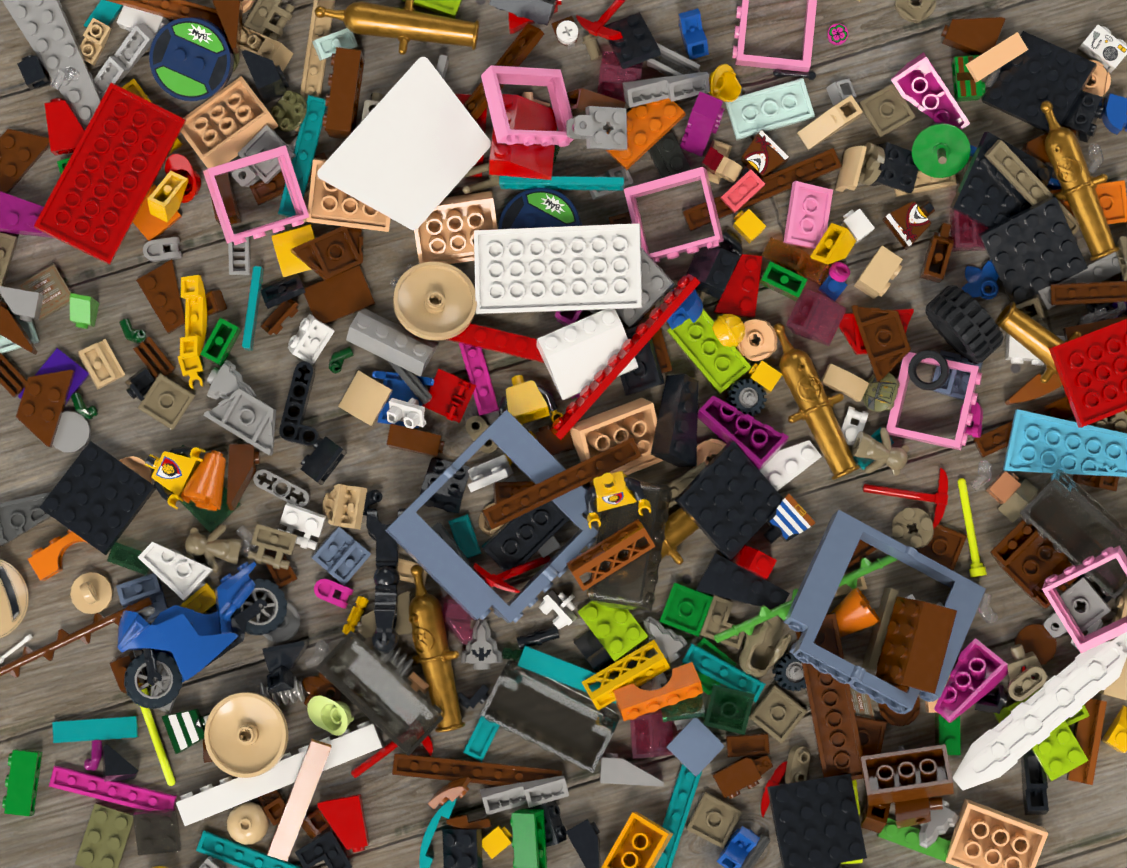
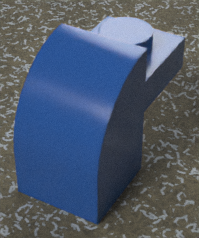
M699 9L680 13L679 29L689 60L709 55L707 38L702 28Z
M1109 94L1104 101L1103 107L1105 109L1102 121L1105 127L1116 135L1122 131V128H1125L1124 131L1127 132V98Z
M695 289L666 321L672 330L689 318L694 323L701 316L703 303Z
M743 826L740 829L738 828L716 862L725 868H740L748 853L757 845L760 837L755 835L752 830L746 829Z

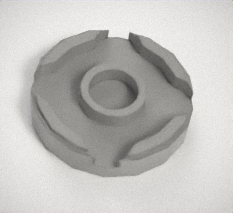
M63 412L53 441L54 447L67 453H74L83 449L91 436V428L86 418L76 412Z
M287 603V614L282 624L274 631L263 636L277 643L292 639L297 634L301 624L297 609L290 603ZM274 606L267 607L264 610L272 616ZM262 612L260 613L259 623L268 620Z

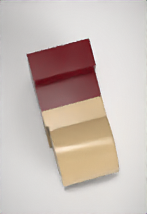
M710 147L700 166L732 183H735L742 170L738 163L718 153V150Z

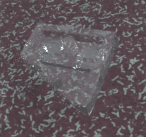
M1124 301L1117 303L1118 307L1114 310L1107 311L1106 308H1103L1094 313L1084 315L1079 318L1077 325L1122 317L1126 310Z

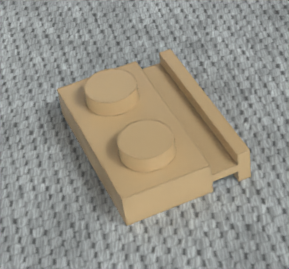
M106 339L78 351V355L97 390L125 376Z

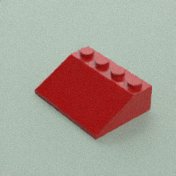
M502 94L511 130H557L553 109L519 95ZM493 127L489 175L551 180L555 145L542 146L541 144L526 146L517 143L513 145L497 143Z

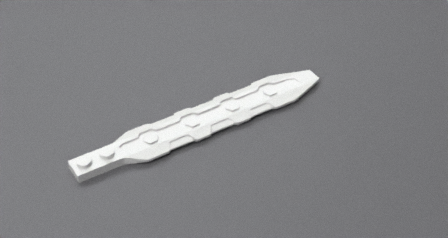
M1127 632L1117 636L1112 641L1104 642L1080 653L1070 665L1058 675H1054L1046 681L1043 687L1027 701L1021 702L1011 711V714L992 730L989 729L973 742L952 777L962 790H966L1001 777L1018 762L1019 758L1036 744L1039 745L1049 737L1050 732L1068 717H1072L1080 711L1087 701L1117 680L1127 658Z

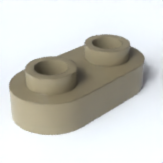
M479 416L470 417L465 425L466 431L473 441L489 427L485 420ZM475 422L480 424L477 430L472 428V424ZM492 441L491 446L483 445L480 450L485 454H491L497 450L498 446Z
M1032 665L1010 681L1008 684L1010 697L1016 701H1022L1043 686L1047 679L1044 669L1038 665ZM1037 672L1039 674L1038 677L1035 679L1031 678L1032 673ZM1016 686H1022L1021 691L1016 692L1014 690Z
M799 745L791 748L785 773L786 784L806 781L810 762V751L808 748Z

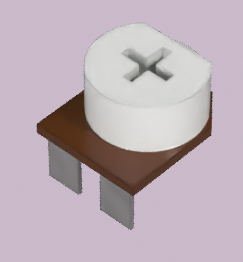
M569 16L551 23L558 42L568 46V49L575 47L579 32L573 17Z

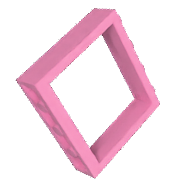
M742 0L741 6H737L736 18L740 19L739 26H735L734 38L738 39L737 46H733L732 58H736L735 65L809 72L817 0H807L801 60L744 55L749 0Z
M491 65L481 75L497 143H506L507 145L517 143L526 146L541 144L542 146L559 145L560 147H565L574 140L567 136L566 121L573 118L561 69ZM499 84L547 86L558 131L511 130Z
M286 145L203 171L227 243L234 242V245L247 242L246 237L253 236L254 239L266 236L265 231L272 230L273 233L285 230L284 225L292 224V227L304 224L303 219L309 218ZM278 158L296 215L233 234L215 176Z
M704 167L624 189L632 224H640L641 248L655 263H659V259L665 257L667 259L677 258L680 256L679 253L686 251L687 254L699 252L701 247L714 248L719 246V242L724 241L708 173ZM701 180L715 236L649 254L636 198Z
M909 352L903 358L898 377L900 386L894 401V407L890 411L886 428L889 435L961 450L962 445L966 446L968 434L965 433L967 425L971 426L973 413H970L972 405H976L978 393H975L976 385L981 384L982 373H979V366L946 360L950 369L971 373L956 438L952 440L898 428L910 378L908 367L912 357L916 355V353ZM926 358L921 361V363L940 366L938 361L932 358Z
M1120 545L1115 548L1112 546L1101 552V555L1095 558L1090 556L1082 561L1083 564L1076 567L1075 565L1069 566L1063 571L1064 573L1058 576L1053 574L1045 579L1042 590L1080 653L1127 632V616L1084 636L1055 587L1115 558L1127 575V557Z

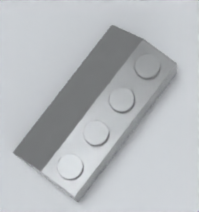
M365 308L359 311L354 318L346 339L420 377L439 345L431 340L420 338L409 332L406 328Z

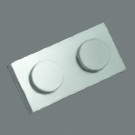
M347 28L312 41L320 61L332 57V53L336 54V47L346 49L358 47L353 32Z

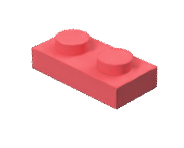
M749 170L720 199L736 213L765 186V183L752 170Z

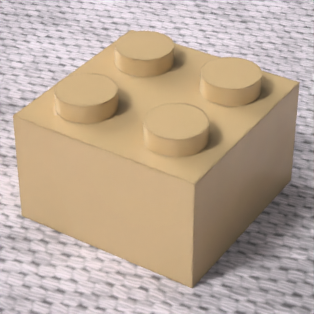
M881 246L854 287L872 299H875L878 295L882 297L891 285L888 282L889 279L893 280L903 266L900 263L903 259L884 246Z

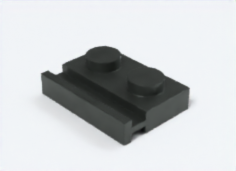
M673 132L663 136L648 150L661 178L691 169Z

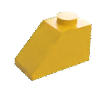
M170 170L147 199L150 214L168 222L180 207L188 184V178Z
M831 223L810 257L825 264L837 262L847 257L856 240L848 228Z
M1124 705L1101 740L1121 753L1127 751V707Z

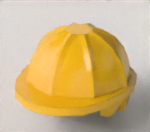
M721 64L710 74L709 93L712 97L723 102H733L739 97L742 87L731 66Z
M733 314L719 315L712 326L717 339L725 347H737L745 335L743 322Z

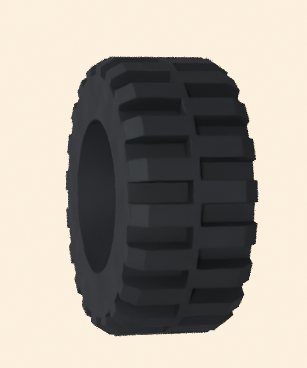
M956 285L944 288L926 306L925 313L933 327L956 352L960 353L962 357L971 363H982L1003 343V333L994 322V319L971 295Z

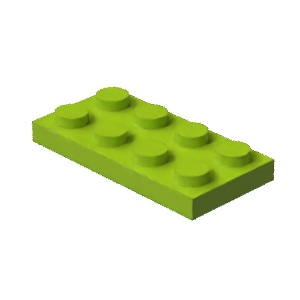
M703 309L701 316L696 322L693 323L689 318L673 330L669 328L667 332L715 390L721 394L752 367L735 346L725 347L720 343L712 329L714 321Z
M1036 690L1026 699L1022 701H1017L1008 706L1010 713L1016 706H1018L1021 702L1024 703L1025 701H1027L1038 690ZM1066 721L1050 732V736L1043 742L1031 748L1050 781L1089 761Z

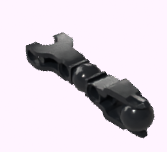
M369 508L367 510L366 528L369 536L376 541L377 568L373 577L376 585L374 613L377 629L372 635V644L377 650L384 654H389L397 646L399 640L398 633L395 630L397 624V585L400 581V574L398 572L399 544L385 531L391 524H382L378 520L377 510ZM401 508V509H399V510H398L397 518H398L407 508Z

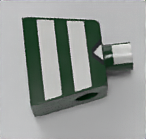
M194 709L162 716L175 754L185 751L204 739L205 725L210 713L201 716L199 710Z

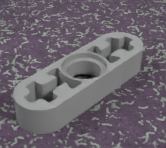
M262 469L255 473L253 480L257 487L302 508L309 504L310 495L306 490L267 470ZM264 474H267L266 478L272 482L274 478H277L272 485V490L268 489L271 485L265 482L262 485L260 484L261 480L258 479L260 475L264 476ZM279 483H285L288 487L287 492L283 495L278 494L276 491ZM292 487L295 488L294 493L298 495L304 493L305 502L297 504V499L290 496V500L287 499L291 494Z

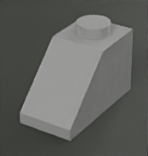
M0 286L1 296L12 312L20 317L19 320L25 322H32V319L39 320L44 298L42 294Z

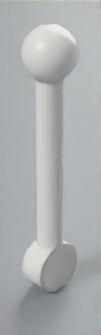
M29 634L21 642L0 656V664L4 662L6 657L33 638L32 635Z

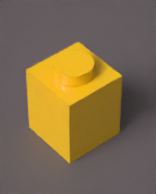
M750 209L746 212L742 210L734 217L733 227L749 244L766 228V225Z
M763 361L759 365L755 363L749 371V374L752 375L750 379L758 382V385H762L764 387L763 390L768 393L772 391L783 375Z
M498 825L482 838V847L493 859L512 843L510 839L512 834L505 826L501 828Z

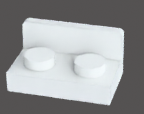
M309 314L300 323V329L297 334L293 335L289 340L288 349L293 355L313 366L335 331Z
M501 455L468 470L472 480L468 484L470 492L513 474L506 455Z

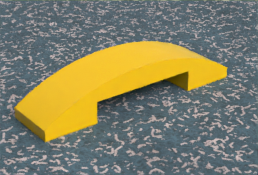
M193 275L181 277V298L186 299L185 337L180 338L181 359L199 357L206 337L207 303L205 289L201 276Z

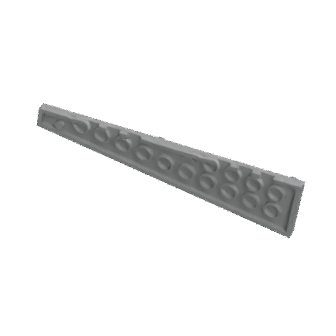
M2 0L82 127L86 130L102 98L99 91L96 90L93 77L87 69L86 61L66 14L62 10L60 1Z

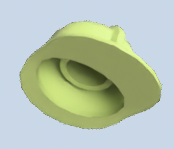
M319 695L314 696L308 703L307 711L311 721L333 735H342L350 722L354 720L349 706L344 702L333 701Z

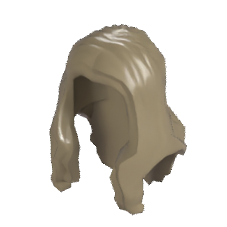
M778 616L754 626L752 635L746 634L744 648L739 656L740 667L746 674L753 677H761L784 655L789 642L792 640L790 632L787 635H783L784 624Z

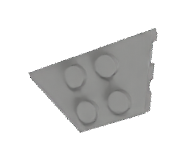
M238 389L228 399L222 400L218 403V406L204 413L203 416L272 456L276 409L246 391Z

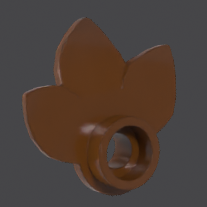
M326 668L320 670L319 677L309 676L302 680L304 689L309 693L304 701L307 707L310 699L314 696H325L333 701H339L342 692L335 682V675ZM330 689L335 692L332 698L327 695V691Z

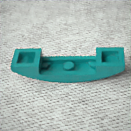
M457 798L453 802L447 800L430 821L421 844L420 868H430L434 857L426 853L441 816L447 819L450 818Z

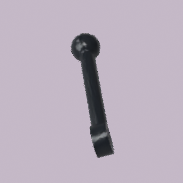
M779 69L773 71L775 77L780 75L805 77L809 80H814L816 77L814 72L807 74L783 72Z

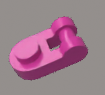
M976 402V405H972L970 413H973L972 422L974 424L972 427L967 425L965 433L972 435V437L980 438L983 408L981 404Z
M320 579L314 585V593L318 598L344 609L347 608L348 603L346 602L349 595L352 596L354 591L329 579ZM336 590L342 592L339 599L333 597Z

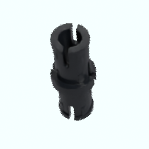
M556 626L540 631L537 629L533 633L516 637L520 650L524 649L525 646H541L544 642L560 638Z

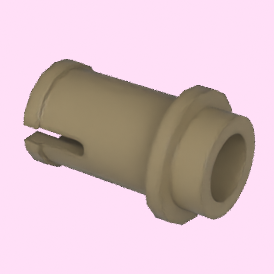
M589 34L583 37L582 44L586 46L591 58L590 60L595 61L602 58L603 54L597 43L598 37Z

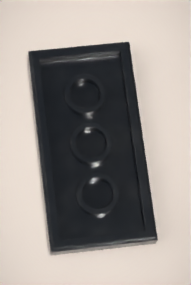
M550 501L505 523L481 548L503 571H507L524 564L570 519L553 501Z

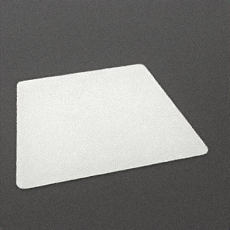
M420 57L321 166L317 176L407 228L416 230L490 148L491 141L428 58Z

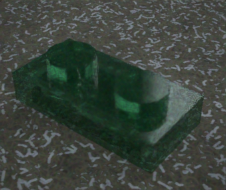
M118 542L111 548L107 559L108 562L144 575H148L150 569L138 558L143 551Z
M702 694L694 698L682 700L675 705L661 708L663 722L705 717Z

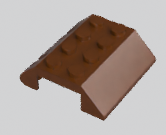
M1048 494L990 551L1000 568L1033 601L1044 609L1051 605L1042 590L1046 578L1053 574L1058 576L1064 573L1063 571L1069 566L1083 564L1078 559L1081 555L1085 558L1094 555L1099 556L1105 550L1095 539H1090L1063 512L1065 508L1051 494ZM1078 577L1065 582L1064 584L1070 586ZM1064 584L1057 586L1062 592L1067 589Z
M897 596L875 676L887 683L904 685L935 694L957 610Z

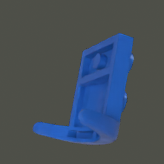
M373 371L372 377L383 379V385L393 390L378 416V423L393 424L387 421V412L390 409L389 401L392 398L409 402L411 398L418 400L419 406L423 405L398 373ZM416 376L424 386L434 385V379ZM398 421L394 424L405 426L403 421Z

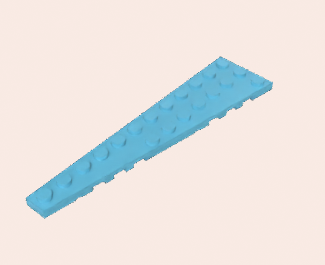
M1016 409L1003 471L1127 477V433L1091 425L1079 428L1077 422Z

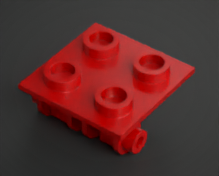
M438 369L434 378V385L429 389L432 398L422 406L445 416L448 420L460 423L477 385L442 369Z

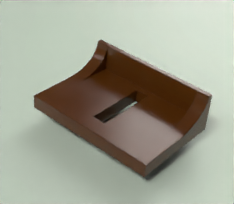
M292 299L281 303L260 327L269 335L273 333L277 335L283 328L281 326L283 321L288 316L292 318L299 311L296 308L299 304Z

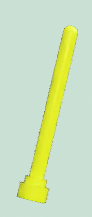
M959 478L958 488L972 560L971 569H969L970 578L985 576L987 572L986 567H983V563H980L966 480Z
M147 688L141 690L143 693L149 695ZM140 706L167 784L173 786L176 781L152 713L149 708Z

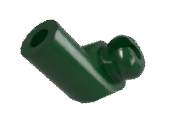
M129 318L119 322L127 340L135 343L145 341V331L132 328Z
M350 346L332 354L329 362V369L332 373H339L344 360L354 356Z
M80 393L71 395L76 411L86 419H93L94 416L98 415L95 406L92 405L88 408L85 405Z

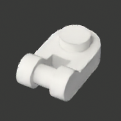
M850 406L847 409L841 430L847 444L851 446L854 445L860 431L863 432L869 413L856 411L855 408ZM852 418L859 420L857 426L850 424Z

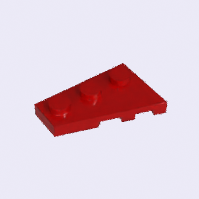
M741 255L714 313L755 318L763 256Z

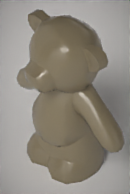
M884 427L880 429L882 443L860 431L852 447L851 454L852 456L875 460L864 469L865 473H872L886 464L892 469V474L898 476L900 470L907 463L909 446L891 447L889 433Z
M224 524L216 528L208 538L200 534L197 528L193 527L185 541V556L192 559L194 556L204 554L209 567L213 569L214 573H217L219 567L215 557L238 565L242 539H218L226 531L227 527Z

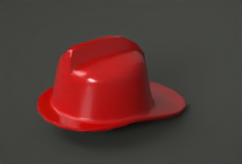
M172 154L165 163V172L167 175L171 170L188 178V184L181 203H188L195 195H198L201 188V178L193 170L191 163L184 155Z

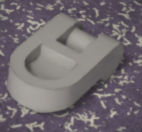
M179 237L148 241L143 247V254L152 262L181 259L182 254L178 247L180 239ZM164 246H170L171 252L165 253Z

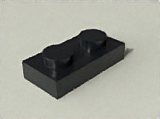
M299 274L260 290L268 309L306 293Z

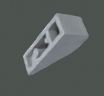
M606 753V757L601 756L600 783L664 787L662 780L626 759L618 757V753Z

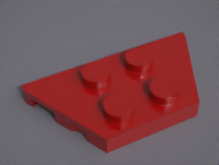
M914 309L895 310L898 311L906 333ZM854 314L834 315L833 318L854 353L856 355L867 354Z

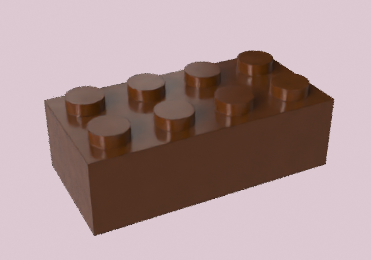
M336 47V54L332 53L331 66H333V74H329L328 86H330V94L326 95L325 106H328V112L323 116V126H325V131H327L331 138L347 139L356 128L365 62L361 50Z
M946 744L861 757L869 806L954 794Z

